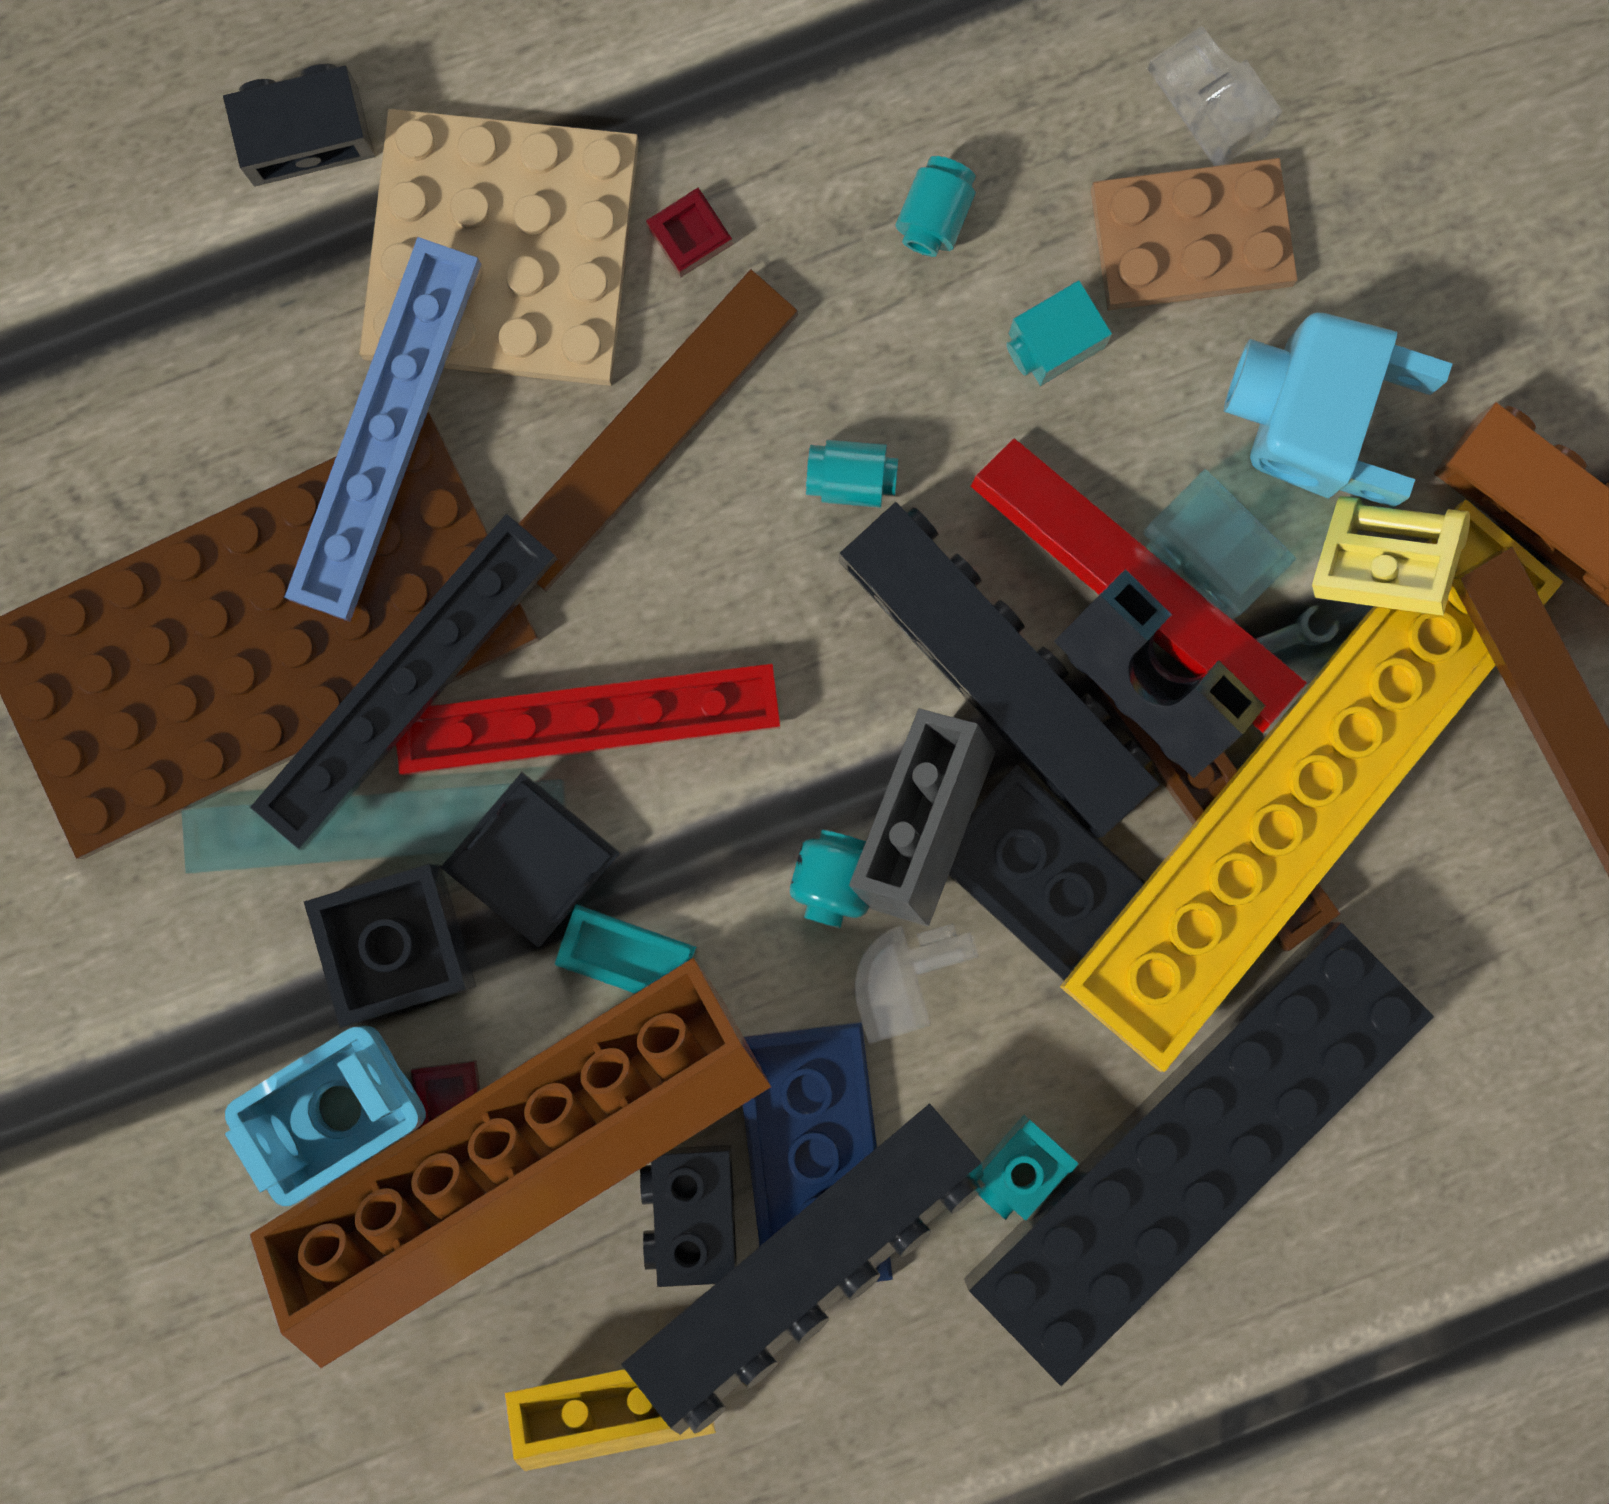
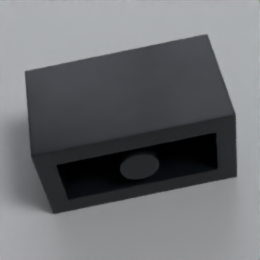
M317 64L301 71L300 77L279 82L272 79H256L241 85L238 92L223 95L239 167L254 187L375 157L359 89L346 65L337 67L333 64Z

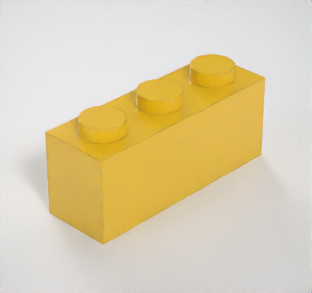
M625 1369L505 1393L513 1458L524 1471L716 1433L714 1421L696 1434L693 1433L690 1427L681 1435L670 1429Z

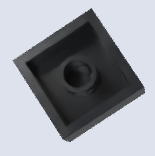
M426 864L303 901L339 1027L362 1022L477 987L444 872L440 868L441 865Z

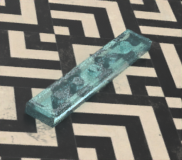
M563 779L535 781L566 807ZM511 783L351 796L304 850H298L250 808L252 804L181 810L185 873L195 874L454 852Z

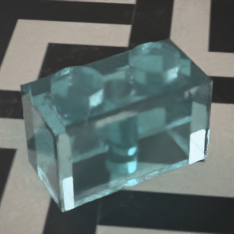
M1206 469L1143 531L1151 540L1147 544V549L1173 571L1179 568L1196 585L1194 588L1212 606L1219 608L1232 620L1241 615L1297 559Z

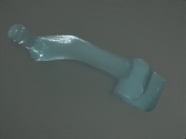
M1316 605L1301 613L1295 624L1258 637L1256 640L1271 653L1299 642L1309 646H1318L1331 640L1337 634L1339 623L1337 621L1334 622L1323 636L1313 634L1309 630L1308 619L1318 609L1319 606Z

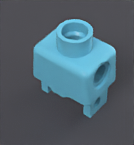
M1317 312L1309 315L1288 339L1284 350L1252 339L1248 340L1230 383L1224 412L1260 424L1250 455L1252 465L1260 472L1327 499L1340 490L1395 508L1410 497L1415 479L1358 461L1382 382L1385 380L1431 395L1447 382L1452 363L1395 345L1397 331Z
M358 1026L345 1030L234 1099L225 1110V1120L230 1128L225 1135L259 1192L261 1193L267 1189L271 1198L277 1204L291 1206L419 1128L426 1118V1111L412 1085L398 1067L380 1033L371 1026ZM333 1086H345L353 1090L361 1103V1115L358 1122L346 1131L330 1128L324 1122L319 1110L320 1099L323 1093Z

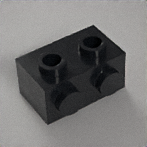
M731 1145L673 1148L652 1161L651 1165L642 1167L640 1169L642 1205L653 1204L654 1230H644L645 1270L656 1269L657 1287L716 1284L737 1266Z

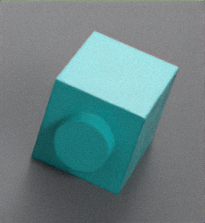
M1080 280L1013 318L1008 333L1012 340L1007 342L1006 345L1019 371L1024 376L1032 372L1039 385L1042 386L1105 349L1112 333Z

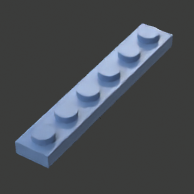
M417 237L287 589L285 598L349 622L351 621L480 270L481 263L477 257Z

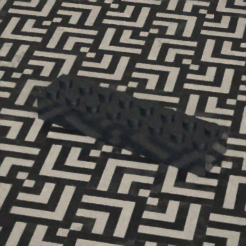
M1329 922L1312 934L1046 1197L1026 1221L1023 1220L964 1278L968 1291L1062 1387L1435 1016L1342 922Z

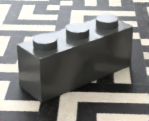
M918 708L849 884L870 909L929 927L996 752L978 724Z

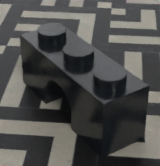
M1125 569L1054 642L1068 655L1069 660L1077 669L1088 674L1114 700L1115 705L1124 715L1137 722L1160 745L1163 753L1170 760L1178 763L1195 778L1245 733L1264 709L1265 705L1219 660L1204 674L1194 678L1179 677L1167 671L1155 655L1153 638L1155 632L1172 614Z

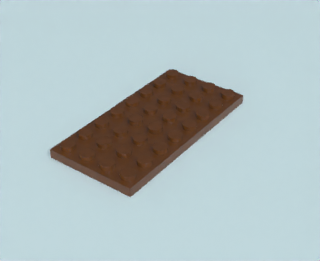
M429 412L424 419L350 622L285 598L337 456L0 616V696L76 859L88 858L290 761L488 535L440 431ZM521 602L450 683L539 641Z

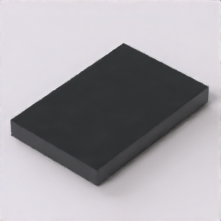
M1018 765L1013 767L972 812L949 876L1063 981H1065L1145 884L1142 878Z

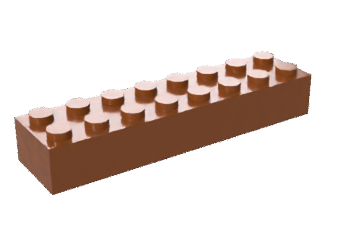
M692 958L252 1232L250 1238L281 1334L320 1368H323L771 1087L725 1002L695 959Z

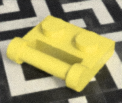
M1340 496L1334 509L1312 582L1315 598L1443 616L1460 553L1464 549L1470 527L1469 511L1448 509L1445 515L1367 506L1362 505L1361 498ZM1358 530L1435 539L1438 542L1436 545L1358 535L1356 533Z

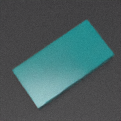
M575 905L554 965L636 994L692 959L697 947L595 910Z

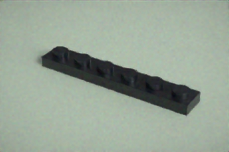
M505 514L250 808L298 850H304L555 563L557 557L508 514Z

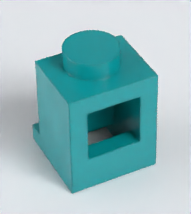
M1023 1115L981 1162L984 1176L980 1180L984 1183V1186L978 1195L1005 1220L1015 1211L1026 1221L1068 1172L1071 1173L1079 1163L1028 1117ZM1020 1163L1031 1164L1035 1171L1033 1181L1026 1186H1017L1011 1179L1013 1168Z

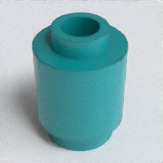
M931 156L926 167H921L917 170L895 224L896 229L904 235L902 243L906 247L930 257H936L939 250L951 251L954 249L976 194L972 187L976 175L971 169L946 157Z
M826 440L825 446L810 445L806 495L821 496V503L882 508L883 495L895 496L898 458L886 457L887 444Z

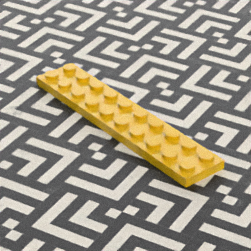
M1468 500L1457 504L1453 510L1469 511L1470 527L1464 549L1461 550L1454 577L1501 549L1513 547L1540 600L1545 605L1563 581ZM1429 539L1426 543L1437 545L1438 540ZM1453 584L1443 616L1377 606L1372 607L1060 985L1061 989L1157 1071L1165 1072L1495 667L1492 657Z

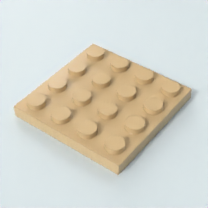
M388 109L359 352L363 360L372 361L417 237L477 257L481 263L444 369L612 386L639 145L637 134Z

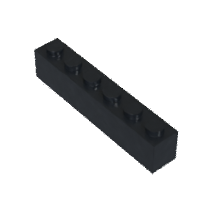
M894 502L839 553V563L1076 819L1097 838L1103 837L1160 785L1150 775L1156 768L1155 764L1132 740L1122 745L1106 726L1112 722V719L1091 695L1085 693L1079 698L1063 681L1069 673L1052 652L1044 646L1036 652L1019 634L1025 628V625L1006 603L998 600L992 605L976 588L982 580L974 568L958 553L949 559L933 540L939 534L932 523L917 508L912 507L906 512L897 502Z
M929 1103L622 1362V1367L670 1429L680 1435L689 1427L694 1434L702 1431L726 1409V1406L721 1401L741 1383L746 1389L753 1387L777 1366L778 1362L773 1355L794 1338L798 1345L803 1344L819 1332L829 1321L825 1311L842 1296L846 1295L852 1301L867 1291L880 1277L876 1267L896 1251L900 1257H904L916 1249L931 1233L927 1224L945 1208L951 1214H954L973 1200L981 1190L977 1181L984 1176L981 1161Z

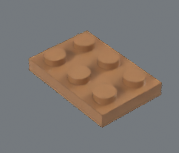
M1280 158L1096 181L1092 184L1090 190L1107 311L1293 287L1297 282Z

